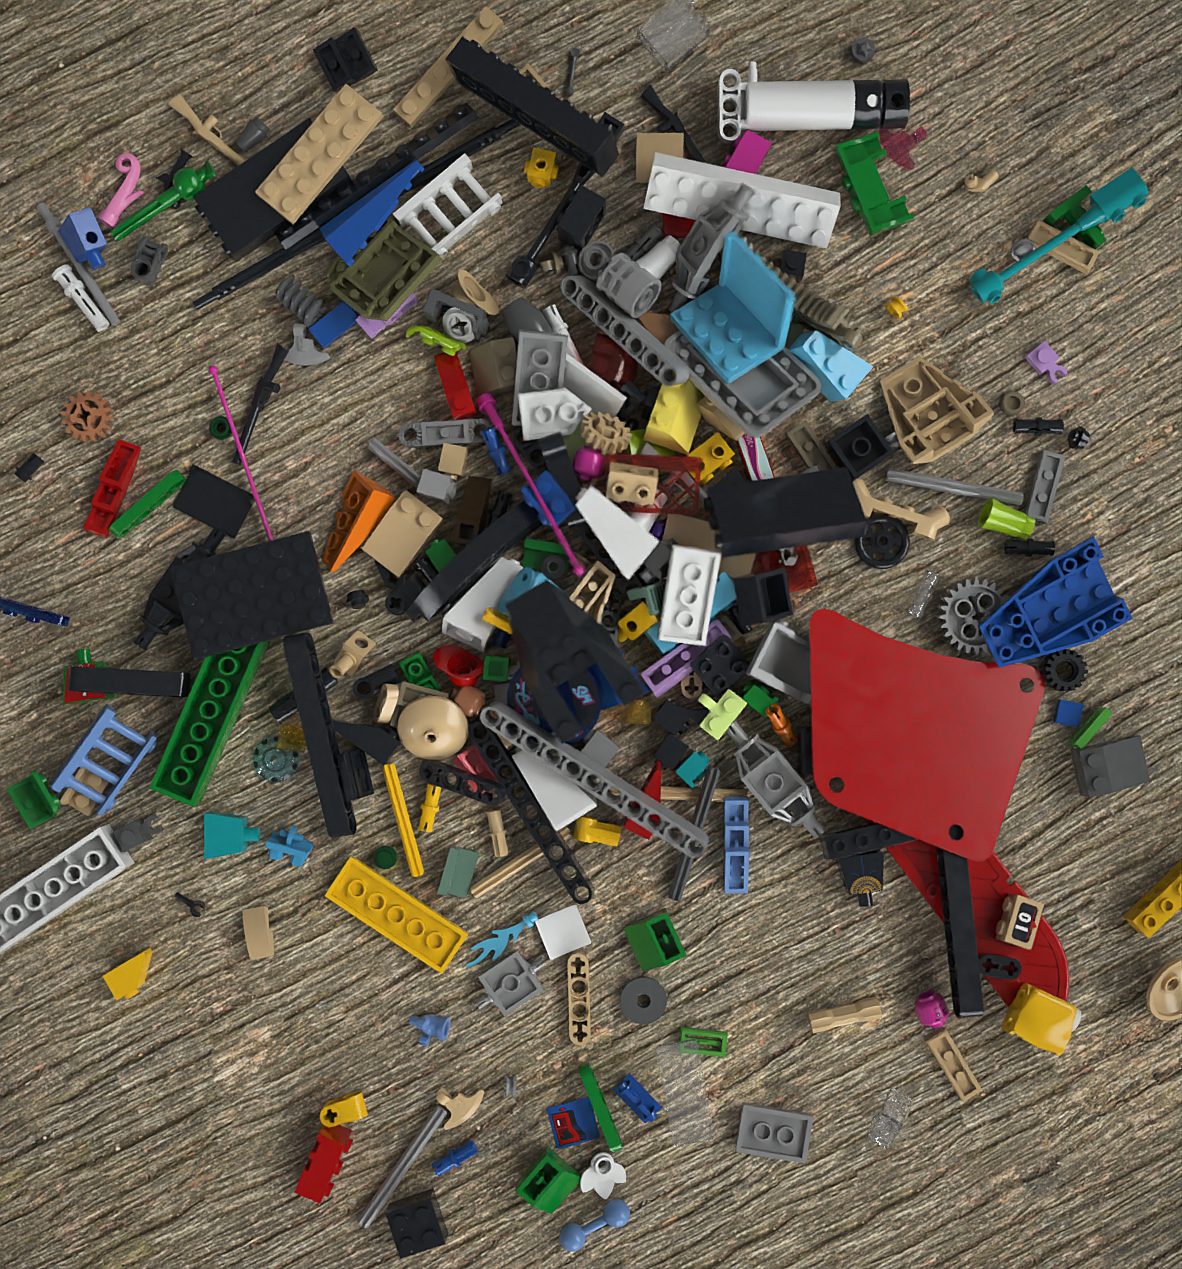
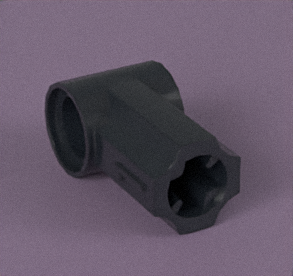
M390 664L364 678L357 679L353 684V692L361 699H370L380 693L384 683L396 685L401 681L393 664ZM363 682H368L371 687L367 695H362L359 692V686Z

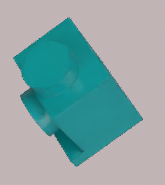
M693 750L674 771L693 788L695 784L692 781L695 778L700 780L706 774V767L711 760L702 751L697 754Z

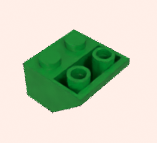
M666 908L623 927L642 971L663 967L687 956Z
M547 1146L517 1180L515 1192L534 1208L552 1214L578 1185L582 1175Z

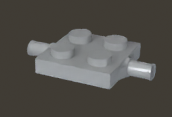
M517 949L478 976L485 987L486 994L475 1001L476 1005L481 1010L492 1002L505 1017L544 990L537 979L536 972L547 965L546 961L541 956V958L530 964Z

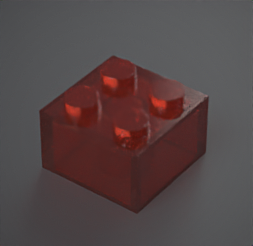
M807 545L796 547V556L798 558L796 563L791 566H783L779 562L778 552L776 553L775 550L759 552L756 555L761 571L785 568L789 593L817 586L818 581Z

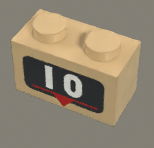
M1008 894L1002 905V918L996 925L997 935L995 939L1031 950L1044 904L1020 895Z

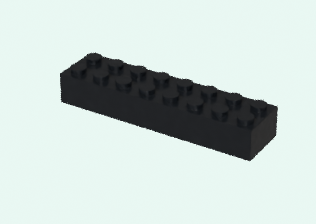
M462 36L445 60L459 85L601 177L606 174L620 155L616 145L617 142L612 134L613 130L608 125L597 123L586 111H578L569 100H561L556 97L554 91L548 87L542 88L530 75L524 76L520 74L511 63L506 65L494 52L490 51L488 53L483 50L482 46L475 40L469 41Z

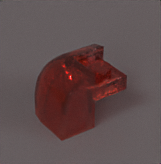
M597 333L589 370L605 382L610 383L614 388L621 389L629 380L634 384L638 361L609 335Z

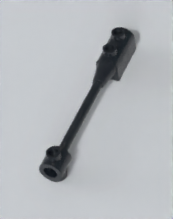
M606 112L603 113L598 123L608 125L613 130L612 134L617 142L624 132L625 124ZM581 163L578 164L572 184L527 255H518L507 272L506 277L512 283L523 289L527 287L538 269L535 259L555 229L559 214L562 210L566 211L570 205L568 200L574 190L578 191L580 186L584 185L595 172Z

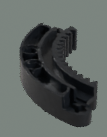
M523 500L506 512L470 542L437 574L414 600L405 614L412 622H416L422 617L428 622L430 618L440 613L444 615L448 612L451 606L456 603L455 601L466 592L465 590L471 587L472 583L477 581L478 577L483 575L493 563L497 562L508 550L510 551L521 540L536 532L543 525L537 516L539 514L534 506L530 507Z

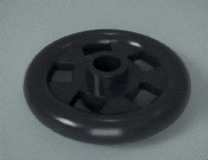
M884 513L874 514L866 519L867 524L864 537H871V547H864V537L854 538V546L859 558L868 566L876 569H889L898 565L906 557L910 547L909 532L903 522ZM880 523L882 530L873 532L871 526ZM892 526L899 533L895 538L888 531ZM880 537H884L886 539L885 545H881L879 543ZM894 543L900 546L895 555L889 552ZM874 551L884 553L883 560L873 558Z

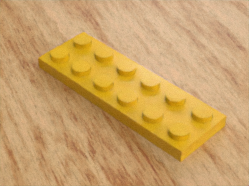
M350 856L325 894V897L441 974H443L469 934L354 856Z

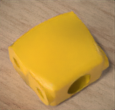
M1025 983L1020 987L1017 996L1007 1010L1002 1022V1030L1011 1035L1016 1033L1030 1044L1060 1056L1061 1053H1064L1070 1039L1077 1008L1073 1004Z

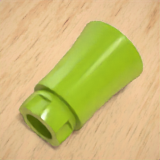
M990 497L981 509L978 518V528L1028 539L1035 528L1036 520Z

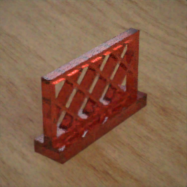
M606 453L605 498L610 462L658 469V473L662 470L669 471L674 477L664 487L657 481V485L661 490L655 495L654 500L665 492L673 501L666 508H659L655 502L653 504L655 508L647 507L648 505L636 507L631 501H623L619 506H616L621 511L698 515L702 468L701 457ZM672 471L681 472L676 476ZM685 472H695V482L688 488L678 479ZM677 480L685 491L674 499L666 489ZM693 487H694V495L690 492V490H691ZM688 493L694 499L693 509H683L677 502ZM628 502L632 507L623 506V505ZM675 504L679 509H672L671 507Z

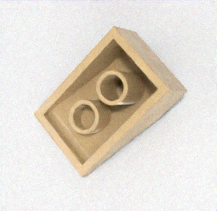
M405 490L391 506L362 550L396 577L400 578L441 528L443 518Z

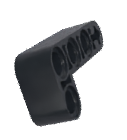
M561 431L538 439L549 473L576 505L578 503L576 497L581 492V488ZM578 508L566 518L570 530L588 523Z

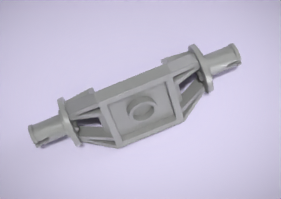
M741 183L731 202L721 199L719 205L700 213L676 254V279L671 284L677 290V293L667 307L672 313L686 305L689 298L695 299L700 296V293L710 281V278L705 273L710 269L711 263L722 249L725 236L732 231L737 235L743 222L749 219L748 214L744 212L743 208L754 193V190L748 185ZM726 212L730 213L722 222L718 220ZM687 270H688V271H689V274H688V279H687V283H686Z
M733 721L725 732L737 744L732 754L736 756L740 778L771 816L789 822L792 826L802 823L814 839L819 837V833L822 835L826 829L813 815L818 805L813 803L806 781L777 747L759 738L760 735L758 733L747 736L737 724V721ZM742 752L745 753L746 757H747L748 760L750 761V764H749V765H748L747 761L745 760V758H744ZM788 807L796 816H793L784 808Z

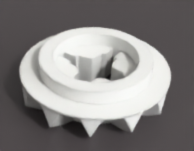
M452 307L443 316V329L449 337L462 343L469 342L474 339L473 328L478 317ZM459 320H460L461 322H463V321L467 322V324L464 326V328H463L462 326H458V325H457V326H454V325H455Z

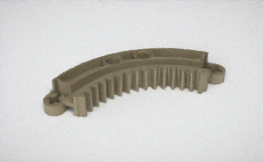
M737 234L739 238L745 240L747 246L754 254L761 257L768 269L774 271L778 279L792 290L795 296L791 314L792 321L799 325H804V328L810 332L819 331L844 348L853 351L857 349L863 339L858 334L860 329L849 319L847 307L842 303L832 302L829 298L826 300L822 295L819 297L816 292L812 293L809 288L805 289L801 283H796L794 278L790 279L787 273H782L779 267L773 265V262L766 260V256L761 255L758 249L753 248V244L746 241L747 238L745 236ZM724 245L715 257L721 264Z

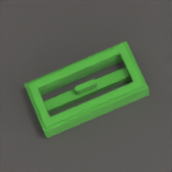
M1097 707L1070 738L1068 743L1075 748H1083L1109 719L1112 712L1106 707Z
M681 1026L678 1052L725 1057L728 1033L725 1031ZM685 1034L722 1038V1041L687 1037ZM684 1042L721 1046V1050L684 1046Z

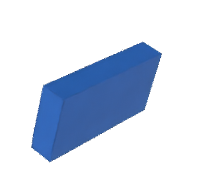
M343 301L310 327L309 331L325 349L357 323L356 319L358 316Z

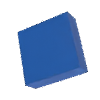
M1058 699L1053 722L1079 727L1083 704Z

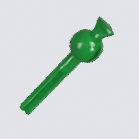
M208 160L202 168L197 170L191 167L179 169L172 178V187L110 229V233L116 241H120L181 198L187 201L195 200L193 197L205 189L204 182L208 178L216 177L215 169Z

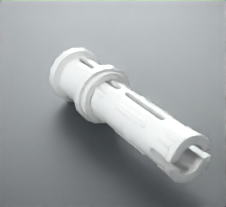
M65 264L57 268L52 273V278L61 284L65 295L74 299L98 332L106 329L110 322L103 316L96 304L84 291L83 282L77 280L71 272L72 268L70 265Z

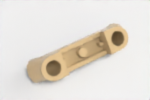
M862 479L853 481L866 519L870 517L871 512L889 514L888 516L898 518L902 522L912 525L911 535L932 541L935 540L937 530L949 524L950 516L942 506H937L923 514L914 512L915 508L907 505L898 507L892 505L893 501L879 497V500L871 497Z

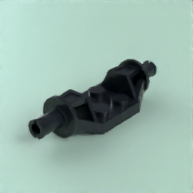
M214 526L203 543L193 540L190 547L175 557L149 595L144 614L139 617L145 627L133 641L135 645L139 644L138 647L147 650V647L157 633L167 636L170 631L184 625L170 567L217 555L215 550L227 535L225 532ZM169 616L174 617L165 626H162Z

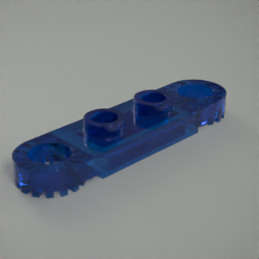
M0 597V608L3 609V614L14 617L22 614L26 616L25 620L40 623V620L68 627L70 621L68 616L60 615L59 613L57 615V613Z

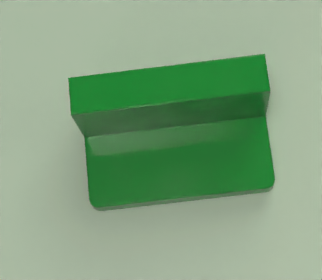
M525 538L523 568L542 571L543 561L547 557L555 555L562 558L565 563L563 575L568 574L570 565L568 560L570 558L562 544ZM551 563L549 565V569L551 571H556L558 569V565L556 563Z

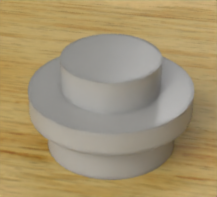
M1030 239L1016 241L1011 248L1012 257L1019 261L1034 251L1035 245Z

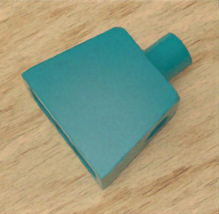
M216 811L204 813V859L241 853L247 850L248 841H260V827H248L246 816Z

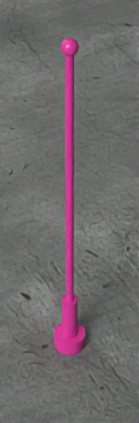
M212 365L208 371L215 381L268 540L272 541L273 537L217 375L218 368Z
M491 393L480 395L476 400L479 410L482 413H487L495 429L501 433L574 565L575 574H583L584 568L576 561L503 429L504 424L495 410L497 405L495 398Z

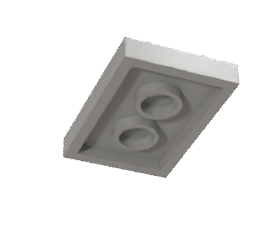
M743 1102L735 1151L806 1164L813 1115Z

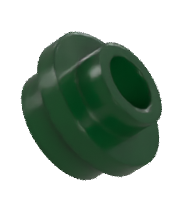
M218 416L211 421L209 430L214 438L225 440L232 435L226 417ZM224 424L226 427L225 431L219 432V426Z

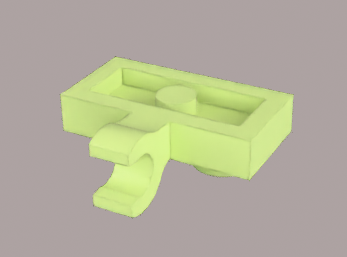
M729 688L717 703L703 693L697 701L708 708L710 712L699 726L716 740H719L747 703Z

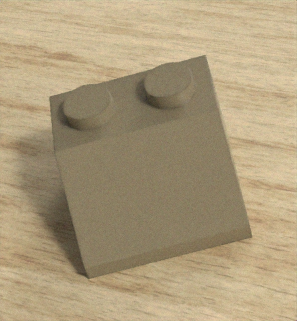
M513 337L489 341L469 350L478 397L484 393L496 394L515 390L517 352Z

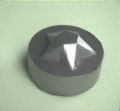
M868 38L857 39L851 48V57L859 64L868 63L875 53V45Z

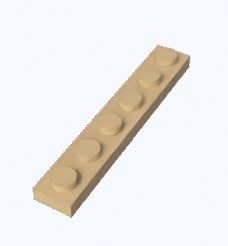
M485 6L393 109L394 113L412 128L455 80L445 59L463 36L469 41L475 40L484 48L504 25L503 21Z

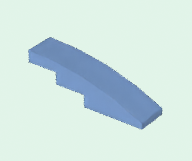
M724 796V893H748V796Z

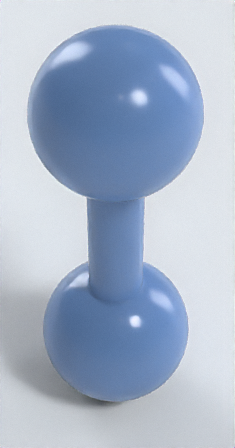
M613 1199L606 1204L602 1216L581 1227L576 1223L566 1224L559 1234L561 1246L567 1251L575 1252L583 1247L586 1235L607 1224L615 1228L624 1226L630 1218L628 1205L623 1200Z

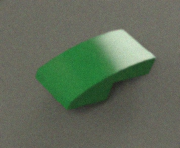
M419 650L398 661L410 683L442 692Z

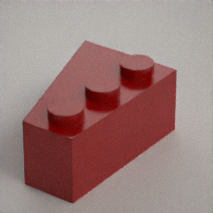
M323 1125L294 1193L321 1204L324 1196L329 1197L334 1186L331 1179L334 1174L339 1175L344 1163L340 1159L343 1152L348 1154L353 1142L350 1139L353 1130L341 1125L334 1127Z

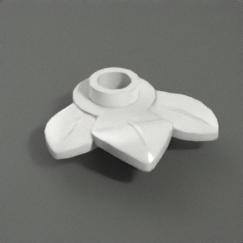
M606 1152L597 1153L591 1160V1166L582 1173L580 1180L582 1192H588L594 1188L603 1199H608L613 1190L614 1183L626 1182L625 1169L622 1165L615 1163L610 1154ZM605 1160V1164L599 1167V1162Z

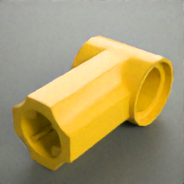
M582 815L576 819L572 838L582 842L593 843L594 841L617 847L622 826L600 822L596 818Z

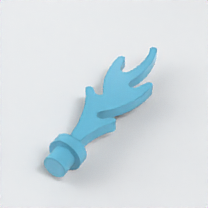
M534 911L529 915L526 913L522 916L524 921L512 927L493 930L492 933L497 934L498 937L489 938L474 945L471 948L472 951L478 948H483L484 951L477 959L467 963L466 967L480 962L491 950H495L492 959H497L505 950L510 934H513V941H516L519 933L526 925L529 928L534 926V922L539 919Z

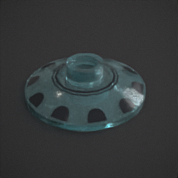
M267 737L254 750L253 766L257 774L266 781L275 783L286 781L295 774L299 767V751L296 745L286 737ZM273 755L278 757L277 764L271 762Z

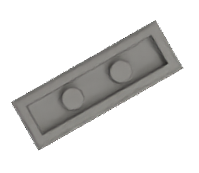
M1044 449L1040 451L1024 513L1027 516L1033 517L1037 522L1046 524L1049 520L1066 455Z

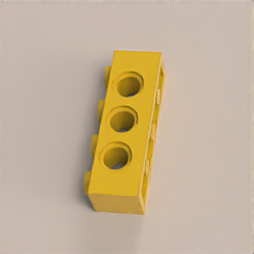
M1182 859L1123 915L1124 919L1139 934L1150 938L1182 907Z

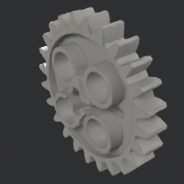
M971 578V581L962 579V585L954 583L955 591L947 589L949 597H941V600L945 602L944 606H937L938 609L942 610V614L936 615V618L943 621L937 627L945 628L941 636H949L946 643H955L954 649L960 650L962 648L964 653H969L971 650L973 654H978L979 649L981 652L987 653V644L982 634L978 635V626L1009 598L1008 595L1001 596L1003 588L995 589L996 583L990 582L987 584V579L978 581V578ZM982 596H985L986 604L981 607L979 600ZM960 602L964 604V611L961 614L957 610ZM975 612H977V616H975L973 620L972 616L975 615ZM968 624L970 633L965 636L963 629Z

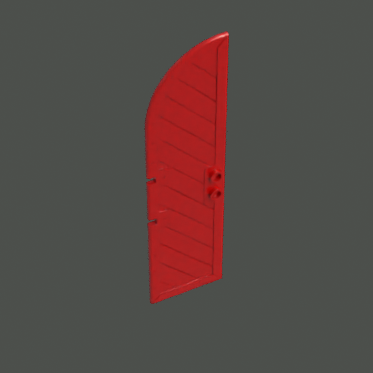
M862 817L867 824L875 823L872 820ZM918 839L885 847L944 924L936 846ZM994 851L989 858L983 861L967 859L978 955L981 953H991L1009 956L1018 960L1021 965V973L1015 979L983 975L1007 1008H1009L1017 996L1020 987L1025 983L1067 1002L1069 967L1063 946L1053 928L1041 914L1031 950L995 939L997 935L996 925L1002 918V905L1008 894L1030 898L1017 881L1010 885L1006 882L1012 875ZM989 961L982 962L981 964L985 970L988 966L994 967V964ZM1011 964L1008 966L1001 965V968L1008 972L1014 968Z

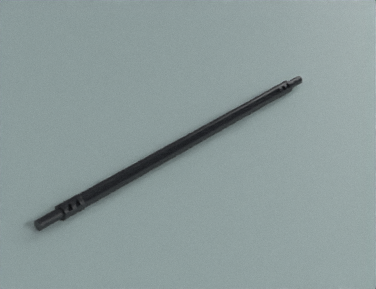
M510 119L498 127L493 126L423 167V172H419L410 180L411 188L409 190L404 189L398 197L442 173L464 153L467 157L472 156L500 140L502 135L520 126V124ZM325 224L285 250L283 247L211 288L212 291L193 301L194 306L199 310L216 299L221 300L322 242L325 238L319 228Z

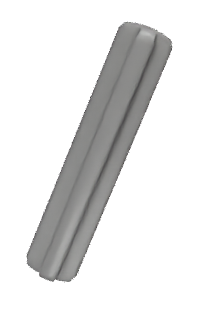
M373 438L368 443L367 448L417 489L421 476L376 438Z

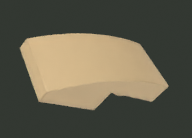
M261 906L242 910L244 933L250 959L255 960L274 956L273 932L269 931L268 907Z

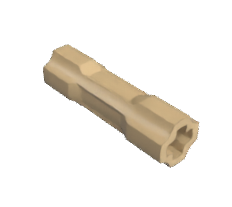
M876 996L858 1000L851 1004L807 1012L813 1033L859 1021L866 1022L882 1018L880 1004Z

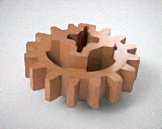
M79 391L77 394L78 398L69 396L71 403H64L63 405L67 410L60 412L61 415L66 417L65 420L61 421V424L68 426L65 430L66 433H73L72 438L76 440L81 438V441L88 443L89 437L94 442H97L98 435L105 438L106 435L103 431L105 429L111 431L112 428L108 426V423L115 420L109 417V414L114 412L113 409L107 408L110 402L106 399L102 400L103 396L98 393L94 395L91 391H87L86 396ZM89 402L96 403L99 408H93ZM76 426H83L86 432L80 431Z

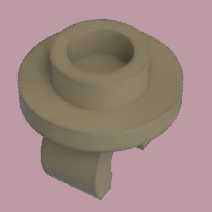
M551 252V260L540 262L541 272L554 270L555 275L559 276L560 270L564 269L562 257L557 256L556 252Z

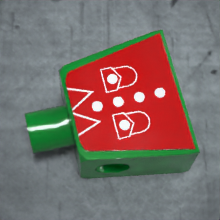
M90 649L76 650L77 664L64 667L63 704L115 698V694L67 691L70 666L107 668L104 661L92 662Z

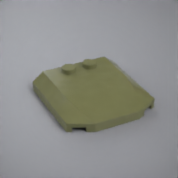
M390 217L386 219L378 231L375 230L365 240L368 245L364 250L358 249L352 257L354 263L350 267L338 256L325 270L330 278V287L333 293L365 319L388 321L442 260L437 252L425 243L419 242L399 227Z

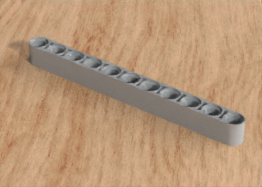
M493 701L481 711L480 719L486 727L692 858H699L705 853L709 837L703 830L567 743L561 744L556 736L500 701ZM490 710H494L498 714V718H493L490 715ZM510 723L516 724L518 731L512 730ZM530 736H535L539 744L532 743ZM550 749H555L559 757L553 756L550 753ZM570 762L577 763L579 769H573L570 766ZM590 775H596L600 782L592 781ZM610 788L618 789L620 795L612 794ZM630 801L638 802L640 808H634ZM657 814L661 820L655 821L650 815ZM677 827L681 830L682 833L675 834L672 832L671 828ZM697 840L702 844V846L696 847L691 843V841Z

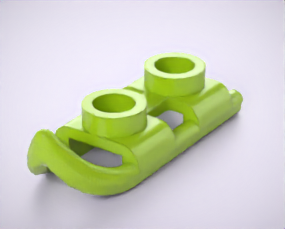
M412 325L406 332V337L420 332V336L423 337L422 342L431 346H435V343L443 346L441 351L453 356L456 351H460V349L465 350L467 346L428 326Z

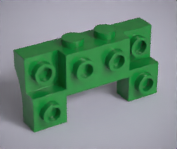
M878 131L856 140L841 143L834 150L843 170L841 177L842 186L845 190H848L851 196L850 205L854 212L857 211L859 218H863L870 236L887 229L891 230L911 222L914 218L913 213L909 214L905 205L907 201L906 196L889 202L890 199L874 161L884 158L887 154L886 149H882L878 141L880 136Z

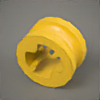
M893 295L890 298L891 302H886L884 306L893 317L900 319L901 313H905L908 307L899 297Z

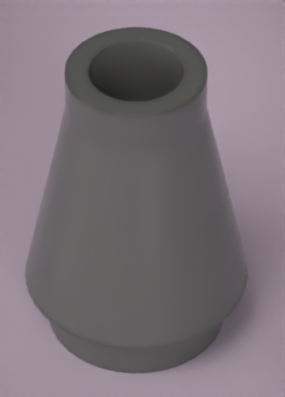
M255 117L253 120L250 119L236 143L243 151L247 152L250 148L268 137L267 133L270 129L258 117Z

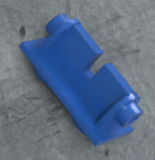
M630 1073L613 1088V1091L645 1124L648 1121L653 1122L658 1115L656 1113L662 1106Z

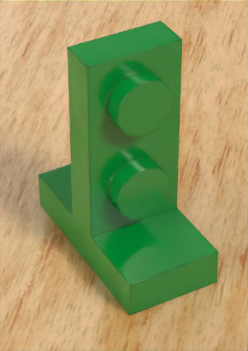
M1085 185L1045 217L1043 222L1051 226L1061 217H1064L1070 226L1076 223V220L1087 211L1080 207L1079 203L1092 193L1090 188ZM1093 226L1076 233L1084 244L1094 249H1097L1107 241L1102 229L1098 226Z

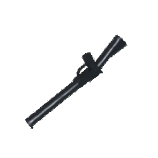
M650 84L640 97L666 120L656 127L658 133H670V129H673L675 133H684V146L693 160L707 163L677 116L678 112L673 114L668 110Z
M278 343L264 377H260L251 403L252 406L240 437L244 455L260 410L269 401L271 393H278L281 388L279 384L273 383L272 380L289 350ZM236 449L231 462L241 465L242 461L238 449Z

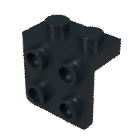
M725 634L720 635L690 663V667L703 681L702 683L717 698L743 676L750 665L749 661Z

